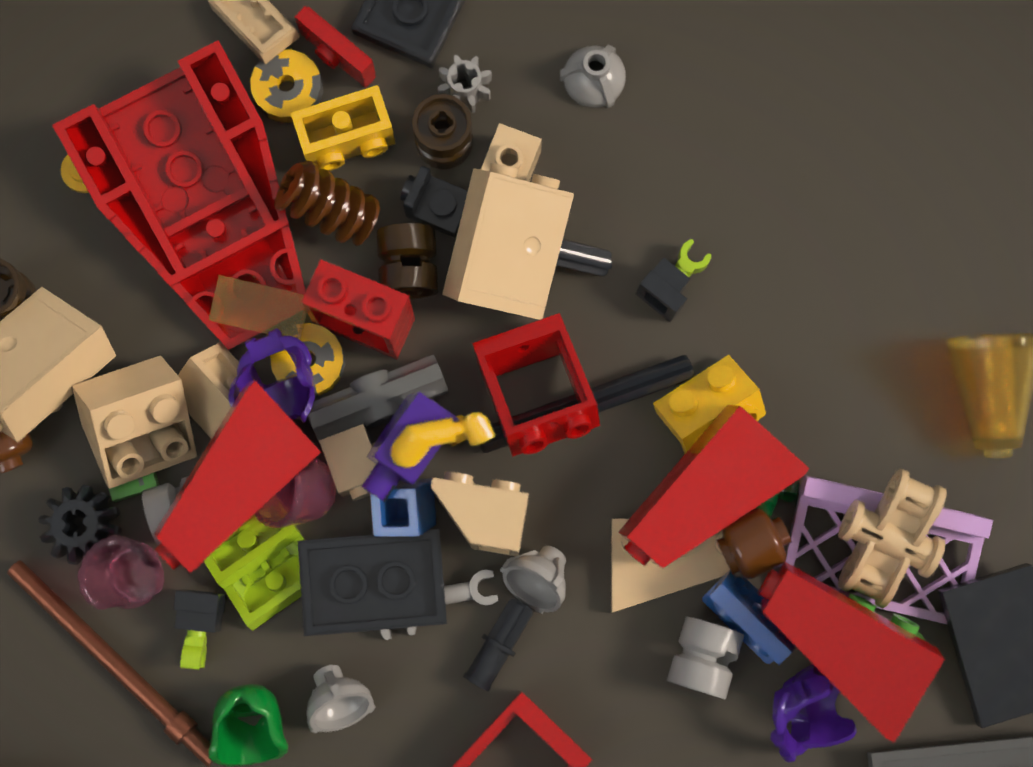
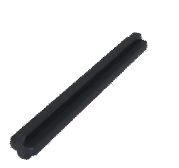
M681 355L591 388V391L597 403L598 413L688 381L693 378L694 369L688 356ZM573 394L512 416V420L516 426L579 403L576 395ZM499 421L490 424L494 436L479 444L483 453H489L508 446Z

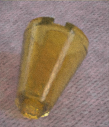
M1033 333L986 334L975 337V339H968V336L946 338L948 356L974 448L984 450V457L986 458L1012 457L1013 449L1021 448L1023 445L1033 396Z

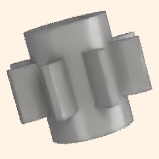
M454 55V64L449 69L444 67L439 69L440 78L447 83L441 84L438 87V94H448L457 97L465 103L466 107H469L472 113H475V104L480 98L487 101L490 100V90L483 85L492 81L491 70L480 72L477 56L468 61L461 60L458 55ZM466 79L468 85H472V87L464 89L463 85L458 83V81Z

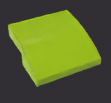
M275 496L204 560L217 584L225 590L246 626L252 631L301 597L298 541L305 539Z

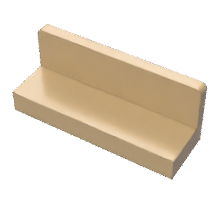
M221 342L190 357L178 374L182 381L189 415L211 439L231 408L228 395L230 386L237 376L239 363Z

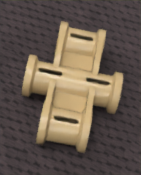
M900 468L890 479L875 512L865 509V503L857 499L853 501L842 519L838 536L846 542L850 539L858 542L843 566L838 581V588L846 592L853 589L874 599L876 606L885 608L893 599L909 565L917 568L919 575L925 578L930 577L942 559L945 550V540L938 536L931 539L926 535L943 508L947 494L946 489L939 485L933 488L910 478L909 472Z

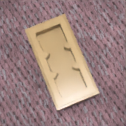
M208 0L211 9L264 64H267L300 38L297 29L268 0Z

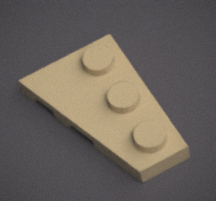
M611 519V613L723 577L730 570L717 543V539L723 537L722 530L664 568L657 566L651 561L644 567L623 549L628 541L618 531L629 519Z

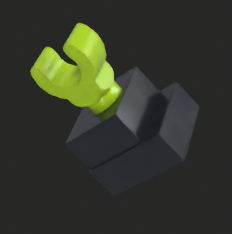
M692 239L683 244L675 266L663 258L653 271L651 270L643 279L636 291V295L669 322L679 313L687 300L681 293L689 283V277L706 269L712 257L708 253L700 262L691 261L687 256V252L694 243Z
M188 589L176 590L173 610H177L174 629L188 630L181 654L180 668L200 670V668L205 667L207 654L206 632L216 633L221 631L226 605V593Z

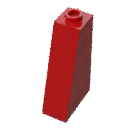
M250 380L242 388L154 532L156 538L161 542L155 548V551L173 570L182 564L191 573L321 453L256 381Z
M727 405L618 531L628 541L623 549L644 567L651 561L657 566L664 568L803 477L810 468L741 406Z
M787 562L783 563L779 572L771 569L758 592L763 597L761 601L763 613L886 739L895 743L945 660L939 649Z

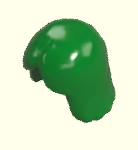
M244 684L230 688L219 697L213 714L212 739L208 753L211 761L229 767L246 766L280 759L284 754L288 753V743L283 733L279 706L276 697L270 690L262 685ZM263 715L255 726L238 719L241 717Z

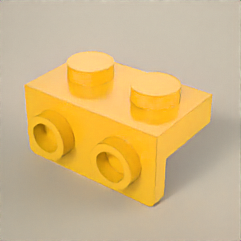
M730 355L725 356L653 403L657 415L681 443L684 454L727 405L741 406L756 421H759L766 414L760 389Z

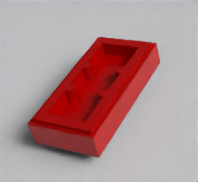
M304 6L295 16L299 32L317 47L314 50L316 55L332 69H335L337 66L341 67L364 88H367L376 78L373 59L309 6Z

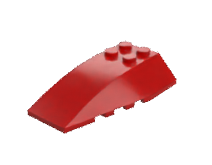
M219 40L178 60L179 68L101 108L92 104L52 126L97 208L184 300L188 307L224 346L230 350L305 310L301 301L306 289L285 209L279 211L274 207L279 183L263 122Z

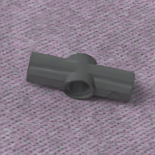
M433 354L390 372L388 370H379L354 380L350 383L349 388L314 401L308 418L319 442V440L361 424L366 428H373L388 423L409 394L421 392L432 400L449 393Z

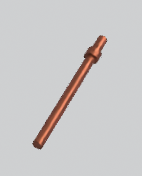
M19 560L9 568L7 574L166 727L163 732L177 745L182 742L206 767H210L214 763L208 756L210 742L196 729L197 722L185 711L179 713L26 564Z

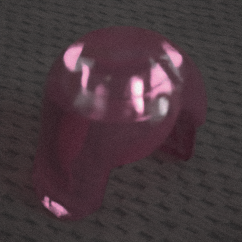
M314 458L255 513L256 519L271 528H285L305 524L325 516L335 502L337 490L329 467L322 460Z
M120 535L109 536L94 544L82 559V566L78 571L79 590L84 599L97 609L117 607L133 609L142 607L162 590L165 582L164 570L156 551L141 541Z

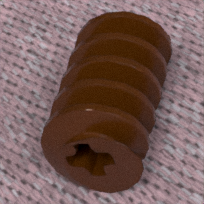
M307 160L295 163L285 174L274 202L275 209L283 211L292 202L289 212L292 218L299 219L306 212L305 223L307 226L314 227L321 221L320 231L322 234L330 235L335 231V239L339 243H345L352 236V243L355 246L361 245L368 238L378 220L380 212L379 201L375 196L364 194L361 188L349 186L343 178H334L330 171L326 169L319 170L314 162Z

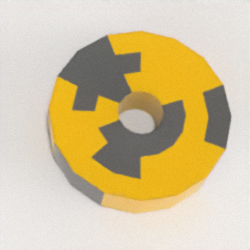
M292 49L283 50L267 64L260 60L250 78L251 93L259 110L270 119L282 123L293 122L291 112L319 104L323 95L321 74L314 61L304 53ZM285 81L295 83L290 91H281L279 87Z
M313 323L296 324L283 331V336H292L301 340L307 346L309 353L316 356L314 365L310 367L313 372L315 397L332 390L341 379L345 367L344 351L336 336L325 327ZM286 350L270 355L271 370L277 381L296 373V366Z

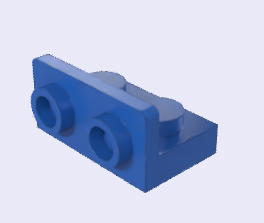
M729 570L702 597L703 602L731 630L744 634L743 642L766 664H770L773 661L778 665L781 664L793 652L795 645L763 613L761 606L763 597L758 594L759 590L748 579L743 577L740 572L732 574Z

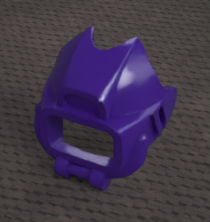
M278 328L269 331V335L260 339L252 338L247 340L245 345L248 351L242 355L237 367V376L230 386L228 395L230 406L233 405L242 388L250 380L256 381L291 420L299 419L305 423L315 399L313 372L309 366L312 358L307 346L295 337L283 336ZM286 350L296 366V373L269 385L263 384L254 368V362Z
M814 664L801 670L784 682L783 688L777 690L774 694L773 722L775 729L772 731L770 739L775 747L780 748L779 753L786 762L795 761L796 756L802 755L808 748L829 747L852 739L857 732V727L852 719L844 718L837 714L835 702L840 691L825 676L817 675L821 671ZM790 720H792L791 735L786 728Z

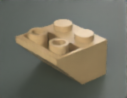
M161 355L72 385L81 425L109 489L197 457L181 378Z
M445 472L444 479L433 477L431 488L434 495L472 549L510 556L519 555L529 495L528 493L520 492V484L503 480H492L491 487L475 485L473 476L456 472Z

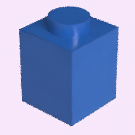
M417 479L414 484H405L399 481L386 502L371 494L374 537L420 536L435 526L436 511L434 492L431 488L432 479Z

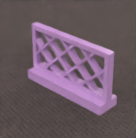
M804 475L799 481V496L789 534L792 542L787 544L785 562L794 566L796 558L812 549L825 569L824 572L814 577L815 579L822 582L830 577L835 587H829L847 597L850 594H854L875 605L874 599L864 594L850 590L846 592L838 588V579L835 573L843 569L848 557L830 567L817 545L839 532L841 521L835 512L845 514L849 506L856 499L865 503V509L875 512L884 493ZM808 506L826 509L836 526L812 539L804 526ZM943 507L928 533L942 536L945 544L952 540L970 543L966 561L950 571L943 559H941L939 567L944 575L921 588L908 567L905 575L916 592L900 602L891 600L885 608L876 606V608L947 624L945 614L936 611L926 595L947 582L951 586L958 584L955 577L962 574L960 583L975 579L984 538L989 539L993 520ZM801 534H803L808 543L798 548ZM850 539L846 543L853 552L856 545L854 544L853 540ZM921 599L926 608L911 604Z

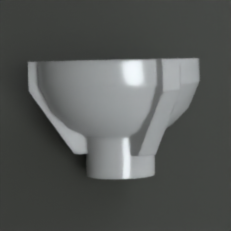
M611 45L606 47L587 46L577 50L570 56L565 68L560 70V81H564L567 93L575 102L591 108L606 106L608 109L615 105V100L623 90L626 77L624 65L618 55L615 54L616 48ZM598 61L603 64L604 68L600 71H593L589 68L588 64Z
M543 546L540 552L533 550L509 558L500 570L503 573V581L512 595L525 605L533 608L535 612L541 614L543 612H554L559 609L565 599L564 565L566 558L555 547Z
M338 665L325 666L314 674L313 678L317 688L313 690L307 707V723L311 732L341 730L357 723L368 713L374 711L375 705L369 689L358 680L343 677Z

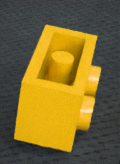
M378 85L290 113L305 159L314 162L319 170L326 169L331 171L345 164L346 159L359 155L365 158L378 156L386 152L388 146L396 144L392 125Z

